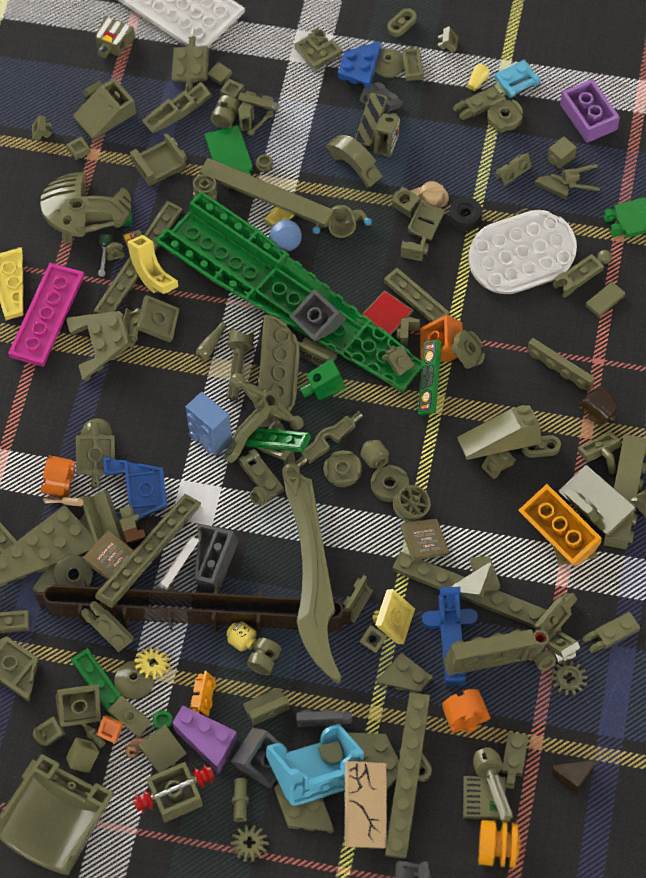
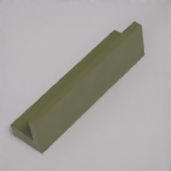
M103 490L92 497L85 495L80 497L84 501L83 508L95 544L107 530L126 544L109 491Z

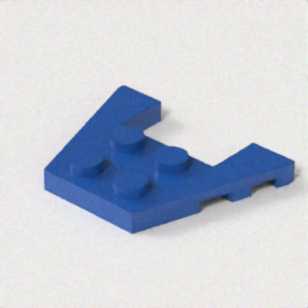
M103 457L105 476L126 475L129 506H132L134 515L139 514L138 520L167 508L163 468ZM116 512L118 520H121L120 512Z

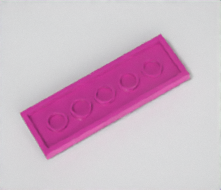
M49 263L8 352L10 358L42 367L45 366L84 279V272Z

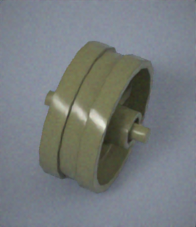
M416 485L403 487L393 500L395 513L406 522L419 521L425 516L431 506L428 494Z

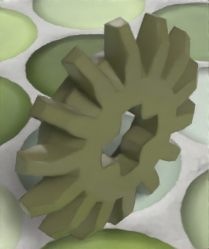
M563 661V667L557 664L558 671L552 670L556 677H551V680L557 681L553 684V687L560 686L558 689L559 693L565 689V695H568L569 690H571L573 695H576L575 689L582 692L583 690L580 685H587L582 680L588 679L587 676H582L585 669L580 671V664L578 663L574 667L573 661H570V665ZM572 674V678H575V681L572 680L571 683H566L567 680L563 679V677Z
M245 825V832L238 828L237 831L240 835L233 834L232 836L237 839V841L231 842V845H236L232 852L238 851L237 858L239 859L243 855L245 862H247L248 857H251V861L254 862V856L256 855L259 859L262 858L260 851L267 852L263 848V845L269 844V842L263 841V839L267 838V835H260L263 831L261 828L255 832V825L252 826L251 830H248V825ZM248 838H252V841L256 842L251 848H247V845L243 844Z

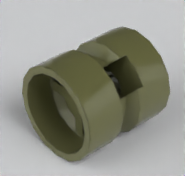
M221 96L210 117L212 123L222 129L231 127L241 106L239 101L232 96Z
M209 174L197 176L193 181L194 198L202 191L217 201L215 178Z
M258 638L253 648L255 652L250 654L246 664L251 670L259 674L270 675L275 665L273 661L278 659L282 649L272 640Z

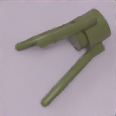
M593 164L577 169L563 170L562 181L564 184H569V188L577 187L600 191L599 187L576 183L580 179L579 172L597 168L598 165Z

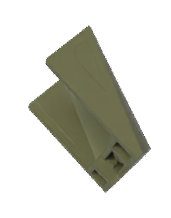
M41 754L0 815V840L33 863L46 869L69 875L112 799L114 792L97 783L94 787L63 771L59 768V763Z

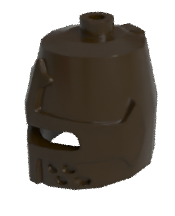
M603 385L576 405L582 413L588 411L589 415L587 418L598 425H602L608 420L612 422L617 417L615 413L619 410V406L612 394Z

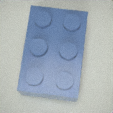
M201 392L185 406L189 435L194 441H199L208 453L212 452L217 457L229 446L232 440L230 416L207 395Z

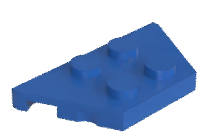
M381 41L344 51L338 70V77L354 84L358 82L363 83L365 88H370L382 49Z

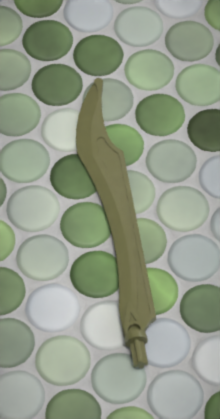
M292 451L284 461L282 473L286 496L296 521L302 553L303 579L301 602L297 618L298 630L303 644L314 662L333 682L339 683L341 675L333 660L327 633L328 623L334 615L335 609L312 479L300 474V468L295 462L294 452Z

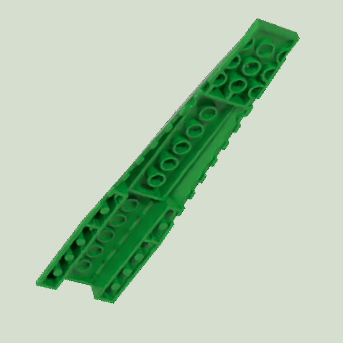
M200 191L190 202V211L172 230L166 228L155 239L157 244L214 283L269 315L282 320L309 338L311 337L289 316L314 289L317 290L346 319L333 333L316 342L377 376L401 393L407 389L421 372L422 361L412 355L407 348L382 328L375 326L367 316L360 314L357 308L349 305L343 300L342 296L334 293L326 283L319 281L316 275L311 271L308 272L302 267L301 263L289 257L286 251L279 249L276 243L261 231L204 192ZM392 346H403L414 364L413 367L400 376L396 375L387 360L383 361L382 356L386 354L385 351Z

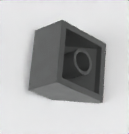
M315 289L289 316L314 341L333 333L346 319L334 305Z
M252 728L234 755L231 763L245 775L271 788L277 778L267 759L266 750L267 746L280 742L267 730Z

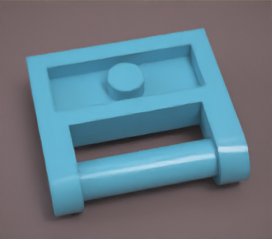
M525 60L494 74V79L509 98L514 97L516 93L526 88L541 84L540 77L533 72ZM529 78V80H527V81H525V82H523V83H521V84H519V85H517V86H514V85H516V84H518V83H520V82H522V81H524V80H526V79Z

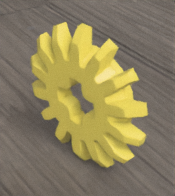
M149 647V653L145 649L141 650L143 654L137 653L136 656L139 658L134 659V662L139 663L135 666V669L141 668L140 675L146 673L145 678L148 679L149 675H152L153 679H156V675H159L160 678L163 677L162 671L166 674L168 673L165 667L170 668V664L166 663L170 659L168 657L163 658L166 655L165 652L158 654L159 648L156 649L155 653H153L152 647ZM152 659H155V663H157L158 665L154 664L153 667L149 666L150 663L147 662V660L151 661Z

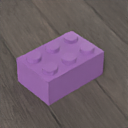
M593 79L562 92L560 105L586 143L618 130L620 117Z

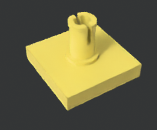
M393 589L387 590L380 611L374 612L373 621L395 643L404 644L415 608Z

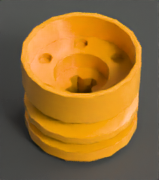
M481 820L479 865L493 866L495 857H499L500 865L504 867L505 857L509 858V867L515 868L520 850L518 823L512 822L511 832H507V822H503L501 831H497L495 821Z

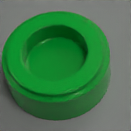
M161 710L153 716L152 721L156 730H159L164 725L169 730L172 728L173 717L168 711Z

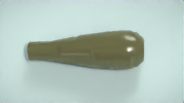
M221 322L198 346L196 356L200 360H206L211 356L223 331L227 327L225 323Z

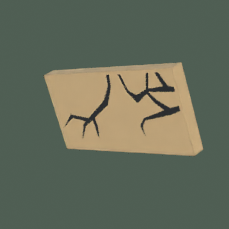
M345 762V847L386 848V763Z

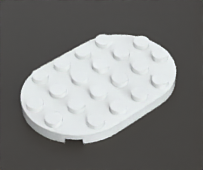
M544 210L525 212L489 224L481 229L473 239L469 249V266L475 279L486 289L499 294L518 293L551 282L562 272L568 271L576 256V238L571 227L563 218Z

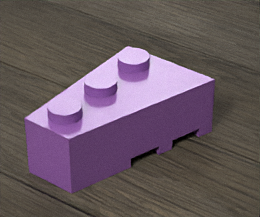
M183 705L173 721L174 731L219 775L238 741L237 732Z

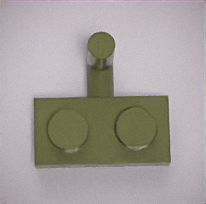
M612 432L578 447L579 454L587 462L604 456L607 460L609 473H617L614 455L611 452L622 446L621 441Z

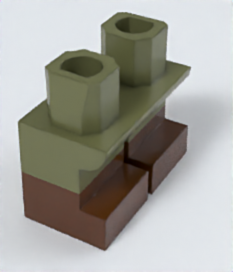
M131 505L120 508L122 519L119 520L126 544L145 539L144 529L137 530L135 524L139 514L134 515Z

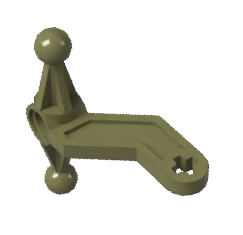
M234 373L230 377V384L235 388H242L253 401L256 409L236 430L224 454L226 461L233 463L238 458L248 437L262 424L268 415L289 422V426L293 430H300L303 427V419L300 416H293L282 404L276 392L268 391L245 382L244 376L240 373Z

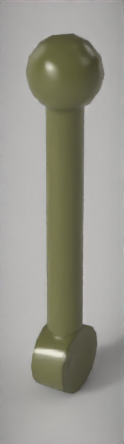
M268 110L267 115L253 129L248 130V135L253 136L255 131L268 118L274 116V112Z

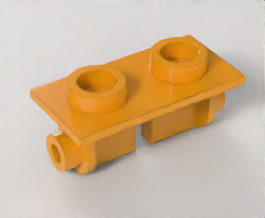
M207 671L204 674H198V677L195 678L193 692L199 693V695H192L190 709L197 713L202 712L205 716L209 717L216 682L215 678Z

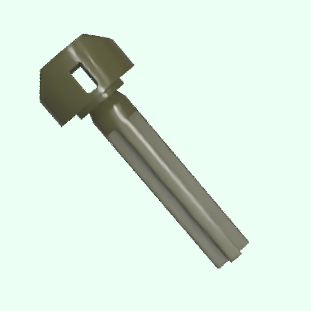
M235 329L230 330L228 347L234 350L230 377L234 373L242 374L244 354L246 351L252 350L254 334L246 335ZM230 380L227 398L229 400H238L240 388L233 387L230 384Z
M490 747L480 749L475 753L473 760L476 774L480 777H486L501 821L510 822L513 814L498 775L503 768L501 758Z

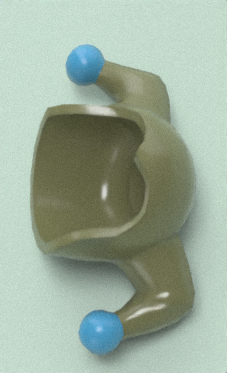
M337 205L332 208L334 215L327 227L333 236L345 238L355 231L357 221H364L365 225L369 226L372 220L362 210H351L348 206ZM316 224L313 228V233H320V229L323 226Z

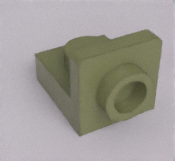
M422 237L421 245L402 241L401 257L422 261L424 254L427 255L429 244H426V237Z

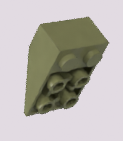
M114 78L100 86L73 117L94 140L135 115V101Z

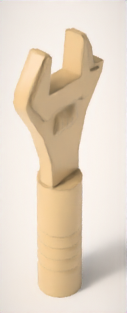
M58 496L43 498L45 503H62L63 505L82 506L84 503L83 499L61 498Z

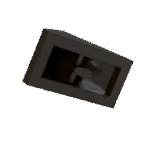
M585 761L553 765L552 776L577 793L593 772L595 762Z

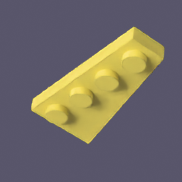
M22 247L0 253V303L5 320L24 315Z

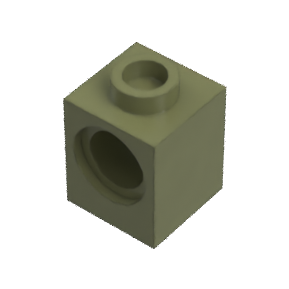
M403 186L392 197L394 208L409 218L414 216L421 201L419 196ZM403 200H410L408 203H401Z

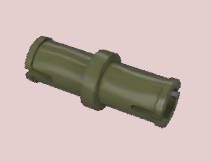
M238 778L234 780V797H232V803L234 804L233 820L235 822L247 821L246 809L249 803L247 780Z

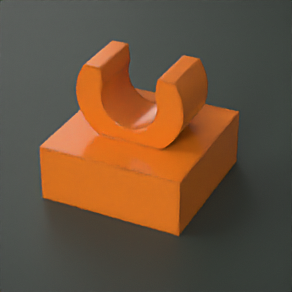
M105 715L102 718L97 736L116 743L124 723Z

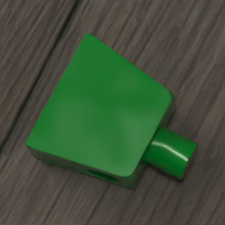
M332 359L307 373L306 377L309 383L300 387L304 398L315 393L318 400L346 389Z

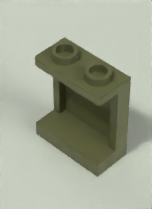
M168 133L164 135L165 140L148 150L139 153L135 149L130 152L133 165L149 187L186 168L187 156L185 152L179 150L176 140L171 138Z

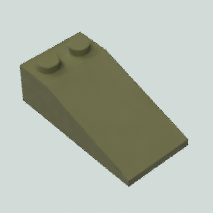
M522 405L510 409L457 437L466 460L542 444L540 424L530 405Z

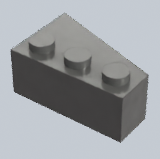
M197 523L199 542L197 543L195 580L201 590L214 592L215 586H218V591H220L237 548L238 540L234 531Z

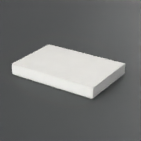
M194 536L191 537L155 590L165 591L199 542L198 539Z

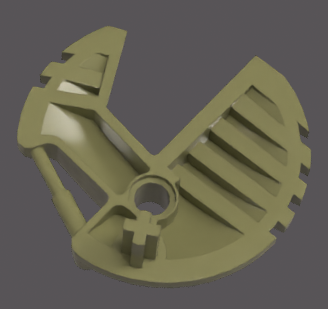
M86 172L71 173L57 178L56 181L48 185V188H45L40 202L43 217L53 228L62 232V240L65 244L68 242L72 243L73 236L82 237L85 233L113 225L121 227L127 221L129 212H131V198L128 191L123 187L114 197L86 196ZM106 222V223H102V224H94V225H90V226H85L86 223Z

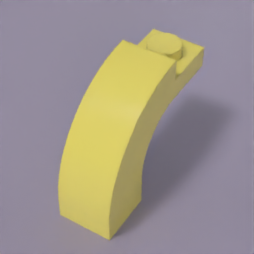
M144 235L128 241L129 253L135 270L150 291L153 293L160 291L164 294L178 287V281L160 267L155 256L153 241Z

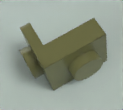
M413 317L401 318V329H397V340H400V344L404 347H408V331H420V319Z
M392 346L382 356L383 361L387 360L397 376L402 375L414 366L403 346Z
M509 451L488 455L482 468L495 479L502 470L512 466L516 459Z

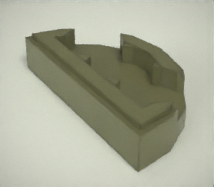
M550 174V176H540L535 181L536 186L565 200L567 199L569 189L567 184L563 183L562 177Z

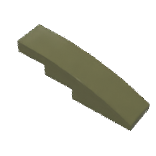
M200 82L188 93L184 90L172 101L170 98L167 99L142 121L152 133H155L182 119L213 96L203 83Z

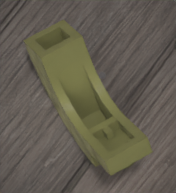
M339 135L326 145L334 160H344L349 163L367 188L383 177L374 164L376 162L374 157L354 138L347 135Z

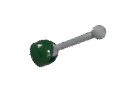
M101 234L99 236V245L103 248L101 269L98 271L100 277L105 276V248L110 243H113L114 237L109 234Z

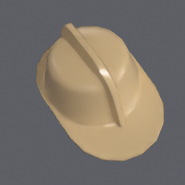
M434 181L426 182L422 187L411 190L420 199L423 198L425 202L438 208L444 207L449 199L443 185Z

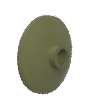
M382 49L375 74L384 78L400 75L404 70L402 54L394 49Z
M134 661L123 664L117 670L114 678L115 687L123 697L132 700L148 695L155 683L152 675H149L147 679L145 678L146 673L139 674L141 668L135 669V666L139 663ZM136 675L137 679L131 680L130 677Z

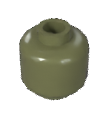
M369 440L363 444L360 455L369 467L380 468L387 464L389 452L381 441Z

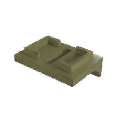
M422 198L408 226V233L420 238L424 236L426 240L432 241L445 210L428 204ZM418 218H421V219H423V220L432 222V223H434V224L432 225V224H430V223H427V222L418 220Z
M363 575L362 579H357L353 586L355 590L352 596H347L343 603V608L351 609V622L353 623L356 622L373 592L367 585V576Z

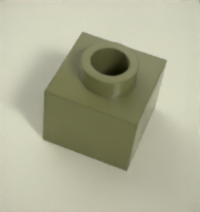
M370 625L359 642L376 653L387 636ZM375 635L377 638L376 642L371 643L369 637Z

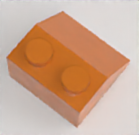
M445 315L421 327L420 360L422 361L424 342L436 339L442 341L440 362H450L458 358L452 352L451 346L454 344L455 335L463 331L462 322L449 315Z

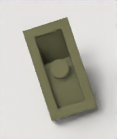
M557 631L546 644L547 649L554 654L556 661L560 665H563V661L568 662L576 656L575 651L580 649L578 641L561 631Z

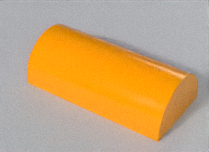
M548 484L518 510L573 566H578L587 560L602 541V538Z

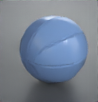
M290 220L278 221L271 228L269 234L270 239L276 243V246L286 252L296 249L302 239L299 226Z

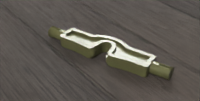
M357 411L350 418L345 416L334 426L321 430L317 434L315 441L305 449L304 453L301 452V457L295 461L299 468L306 462L311 464L317 458L330 450V446L325 439L330 438L339 443L348 433L355 429V423L363 418V415Z

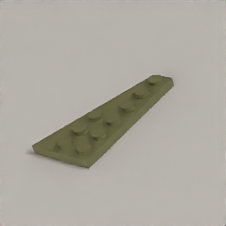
M64 505L0 554V587L7 585L8 582L26 578L29 574L39 573L55 567L57 562L67 555L85 556L95 545L93 535Z

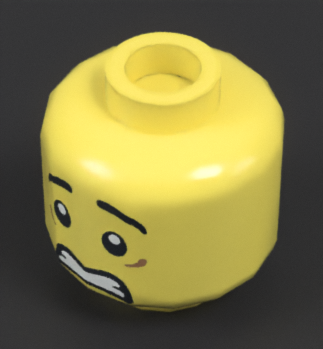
M244 622L233 623L226 633L228 643L242 652L247 649L251 650L257 642L255 639L256 631Z

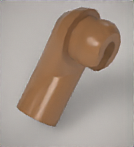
M147 738L133 739L126 747V755L130 758L136 757L141 751L138 744Z

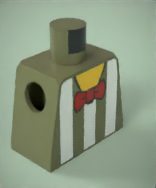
M104 16L96 34V44L99 48L97 51L98 55L106 58L109 53L120 55L135 39L134 27Z
M382 114L375 128L374 154L391 158L399 135L400 118L397 114Z

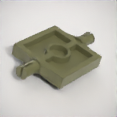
M189 36L188 46L174 48L172 81L174 83H186L187 93L193 89V83L206 81L208 73L209 48L207 45L195 46V36Z
M91 422L90 434L76 435V475L92 476L91 487L95 488L96 480V488H99V476L105 475L103 457L115 459V435L100 434L99 422H96V429L95 422Z

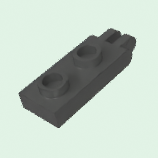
M323 709L320 712L303 710L297 713V727L334 726L337 724H350L352 722L351 712Z

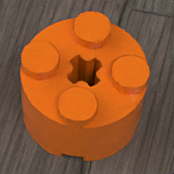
M49 455L44 468L43 481L45 484H41V493L63 498L69 497L71 491L70 483L75 475V461Z
M477 689L463 691L464 695L459 697L456 693L443 702V711L452 733L466 730L467 733L473 732L478 728L477 725L490 719L483 698Z

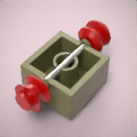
M183 762L146 778L152 794L150 795L145 790L141 797L135 794L136 799L133 802L137 812L141 810L144 814V809L147 807L153 810L154 801L165 823L202 807V800L195 785L198 783L199 786L204 787V782L207 781L213 784L211 780L215 778L211 767L206 768L204 764L203 770L199 771L195 768L194 776L191 777L186 763Z

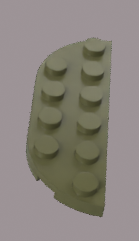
M265 315L258 387L276 392L282 404L290 412L294 406L297 394L299 369L298 341L285 322L274 316ZM268 415L258 428L269 427L275 417Z

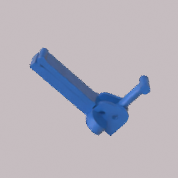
M460 587L440 588V595L438 597L439 611H428L422 616V625L425 628H440L445 686L465 685V672L448 676L444 659L451 645L462 640L461 627L474 626L478 619L475 610L460 609Z

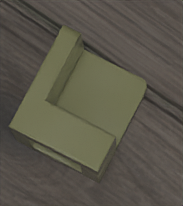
M76 737L66 759L71 769L89 773L99 751L93 741Z

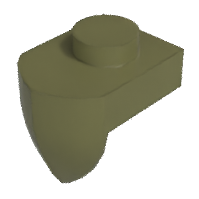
M54 716L33 730V739L43 746H49L65 735L58 719Z

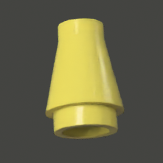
M482 64L475 66L467 87L472 91H476L489 77L490 70Z

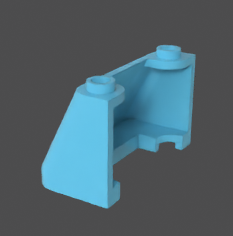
M340 724L326 728L321 734L320 743L286 753V748L281 743L269 745L266 750L267 759L286 799L293 806L345 790V762H363L364 758L363 750ZM339 741L343 752L341 760L336 765L326 764L319 753V746Z

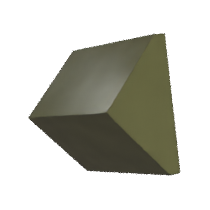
M98 684L57 690L55 698L60 727L101 721Z

